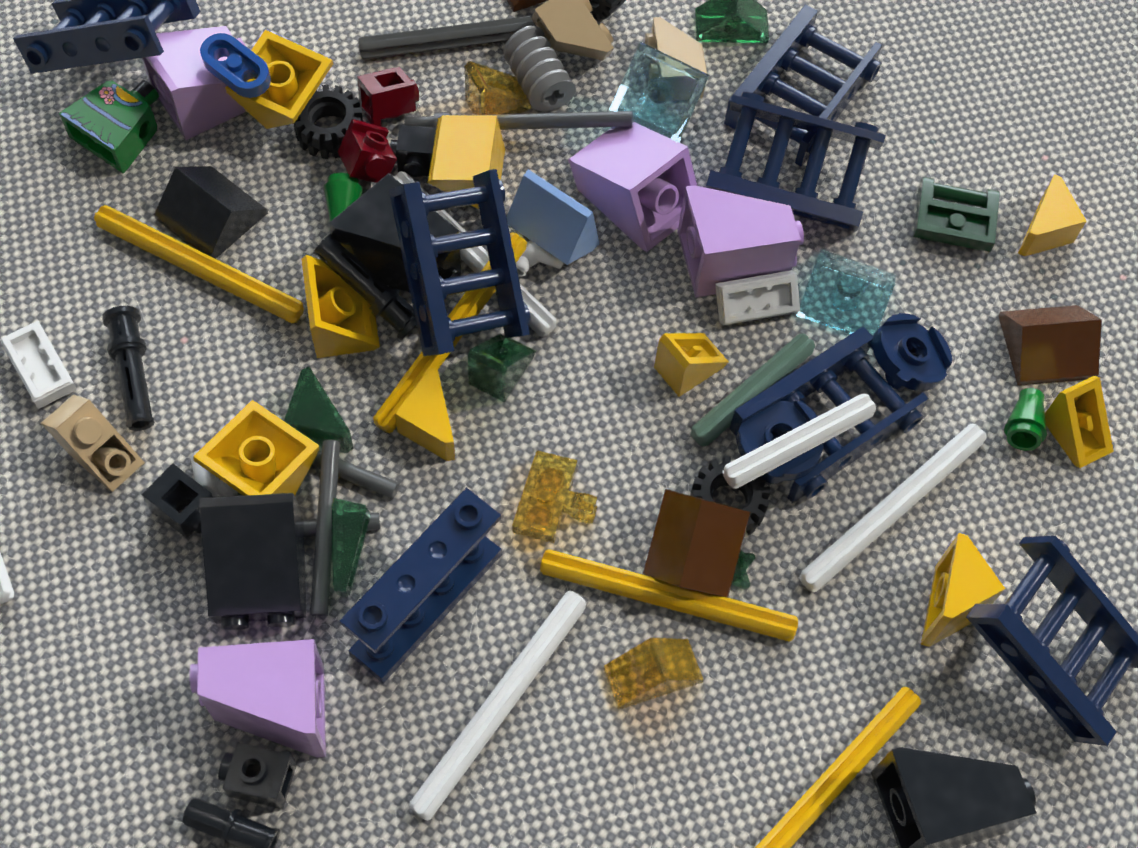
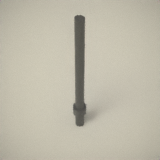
M633 111L491 114L497 116L500 130L633 127L634 123ZM435 112L434 116L405 117L404 125L437 128L438 118L442 115H452V113Z

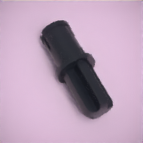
M193 798L189 802L182 820L185 826L220 839V844L224 847L233 844L240 848H275L280 834V830L277 828L268 827L242 816V810L235 809L231 812L199 798Z

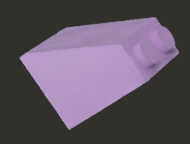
M226 26L156 33L164 52L159 56L141 58L149 83L158 92L159 101L185 140L247 112L226 93L225 87L227 85L205 68L200 55L201 44L207 37L217 33H226L232 36ZM237 38L238 41L245 45L241 38ZM222 57L218 61H224L227 57Z
M635 122L633 127L610 128L568 159L577 190L646 252L678 228L685 187L697 186L688 147Z
M695 185L685 187L677 232L695 297L716 294L715 283L792 270V267L796 266L797 251L799 245H802L804 242V232L801 222L795 221L791 206Z
M314 639L198 648V664H191L190 688L192 693H197L200 705L206 707L215 721L316 758L326 757L324 666Z

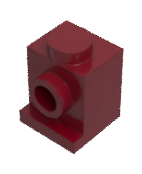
M400 66L357 76L360 107L370 124L381 126V119H394L402 114L416 111V102L419 101L418 86L415 80L410 79Z
M355 119L351 120L338 149V154L350 177L378 183L388 173H391L397 158L386 139L389 133L387 128Z

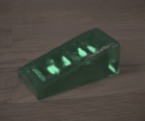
M333 498L334 591L339 596L348 598V595L350 596L371 514L366 505Z

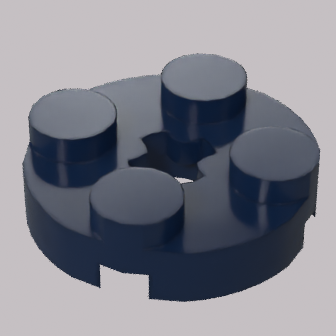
M899 313L890 316L872 335L874 339L870 347L879 366L885 372L887 383L892 388L897 390L908 388L914 391H928L935 388L948 375L946 372L952 364V355L941 333L933 326L927 330L922 325L917 324L921 318L912 314ZM910 352L916 353L918 357H915Z
M769 397L756 402L746 411L736 436V443L741 457L772 441V432L776 431L782 436L818 417V415L809 406L797 400L793 404L788 401H780L782 397ZM823 443L762 475V478L770 484H780L783 481H793L806 476L817 465L824 448Z

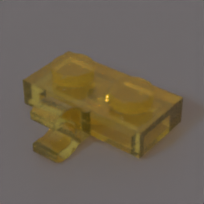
M536 450L512 524L513 533L555 543L564 513L569 514L578 521L593 524L598 506H596L597 497L571 491L578 469V460Z

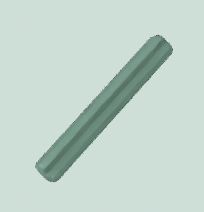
M804 333L798 334L691 428V437L700 446H708L730 426L735 409L789 375L814 351V341L809 339Z

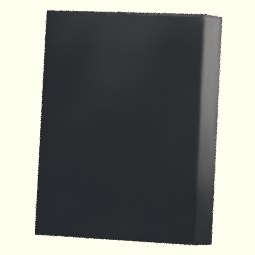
M212 166L175 167L154 216L157 221L187 245L216 259L267 215L268 212L265 207Z

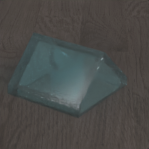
M640 41L616 91L609 111H633L635 123L680 142L710 75Z
M821 249L797 316L848 334H852L864 326L873 335L880 326L895 286L896 274Z

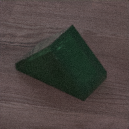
M708 0L695 8V35L698 42L768 43L767 10L756 0Z
M501 333L471 348L467 356L469 385L505 403L532 361L536 351L511 338H505V335Z
M309 366L305 367L300 372L284 422L318 444L320 448H322L323 441L335 440L340 442V452L348 453L352 451L354 447L349 428Z

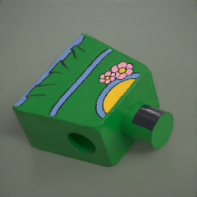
M142 80L131 91H128L114 81H106L62 110L59 115L69 138L121 173H125L157 131L158 126L150 106L159 98V94L145 80Z

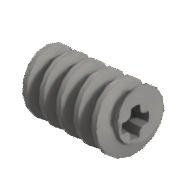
M526 26L514 33L506 42L503 50L504 58L510 65L511 71L516 76V80L522 87L533 109L538 111L558 109L573 98L576 93V87L572 81H569L570 76L566 70H563V64L557 59L554 49L550 48L551 44L544 37L545 33L537 26Z

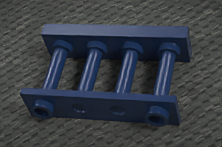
M55 0L52 6L60 22L52 30L17 35L13 40L31 74L159 56L164 50L155 31L164 23L195 19L201 11L196 0Z
M805 4L734 94L741 96L742 92H751L762 97L765 94L768 96L774 94L813 116L836 121L864 82L868 81L871 83L876 77L882 62L878 61L882 44L875 42L864 57L817 33L818 28L814 27L818 11ZM811 46L854 69V71L844 81L801 58L799 51L802 47L808 48ZM784 70L787 72L793 70L836 93V95L828 105H825L780 80V75ZM730 98L724 124L735 130L740 112L730 110ZM755 117L759 122L776 130L777 122ZM793 127L790 139L800 144L795 164L802 166L809 157L815 132Z
M742 92L741 96L732 94L730 110L740 112L725 167H720L719 172L710 170L706 188L789 205L795 216L856 232L859 228L863 211L856 210V204L853 201L868 149L870 147L880 150L886 135L878 133V128L871 124L856 122L854 127L764 102V97L755 93ZM755 117L778 123L763 176L758 177L757 182L742 179L743 173L740 172ZM796 127L815 132L816 134L800 188H795V192L779 189L780 183L777 180L792 129ZM831 137L854 143L839 196L834 198L832 203L817 199L818 193L815 192Z
M497 169L472 176L474 187L425 195L424 192H421L420 182L402 184L389 190L423 356L455 351L453 346L455 337L500 327L504 329L505 338L530 335L528 327L530 312L526 303L523 302L504 208L505 188L502 181L498 179ZM478 204L483 229L434 237L430 234L427 221L429 212ZM483 245L487 246L491 270L446 279L439 276L436 264L438 254ZM495 286L500 311L457 320H451L447 317L444 302L446 296Z
M864 326L734 411L729 429L737 436L746 411L753 404L765 398L782 397L780 401H788L794 404L795 400L805 404L806 397L817 390L818 393L824 392L837 407L852 399L836 382L838 375L848 369L849 372L855 371L892 412V414L876 425L870 419H867L854 426L861 435L845 446H842L835 437L824 442L823 450L829 457L818 463L806 476L794 480L787 496L792 504L804 495L808 499L816 496L827 486L828 482L826 480L899 430H902L904 433L909 432L924 417L921 412L929 399L924 392L906 404L868 362L869 355L867 353L874 337ZM776 431L772 432L773 440L780 437Z
M466 487L339 620L343 627L358 638L357 642L348 650L350 656L382 684L386 682L501 557L502 549L485 536L501 519V514Z
M1056 536L1023 537L1019 544L1034 561L1005 604H975L966 618L1074 742L1108 746L1117 731L1104 717L1102 708L1128 668H1138V633L1071 555L1069 547ZM1048 578L1061 594L1033 634L1022 622L1021 614L1045 579ZM1075 610L1087 626L1061 665H1059L1051 656L1048 646L1071 612ZM1101 640L1113 657L1086 696L1077 686L1075 678Z

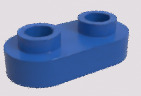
M217 33L207 37L201 44L200 55L205 68L237 94L252 98L260 96L267 91L271 83V76L266 62L236 38L226 33ZM222 57H227L224 61H218ZM249 79H256L251 82H246Z

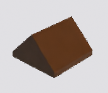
M1078 305L1001 311L998 317L1017 385L1086 380L1092 376L1099 375L1102 319Z
M665 489L643 574L680 588L728 598L751 512Z

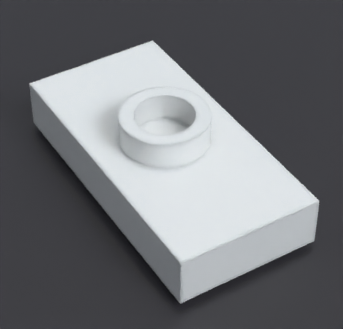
M793 270L715 283L719 322L723 326L800 312L797 273Z
M39 321L31 323L0 339L1 344L38 409L77 390Z

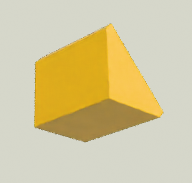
M265 30L251 51L262 58L268 66L271 76L269 88L262 95L252 98L240 96L228 86L225 87V90L266 129L295 123L333 66V60ZM249 79L246 82H251L256 79Z
M442 115L438 118L428 184L444 192L474 187L472 176L492 169H497L498 179L501 180L505 146L497 116ZM473 204V205H471V206H473V207L479 209L478 204Z
M309 255L301 258L309 325L316 357L324 358L374 351L379 348L376 317L369 309L372 305L322 260Z
M252 400L193 456V459L243 496L293 493L295 496L320 449L318 444Z
M958 533L935 566L921 645L930 647L970 625L971 623L966 616L974 605L993 604L1005 590V587L968 535Z

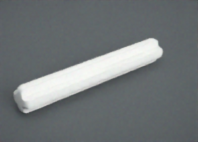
M860 394L726 464L723 476L731 488L737 489L873 417L876 411L875 403L869 395Z

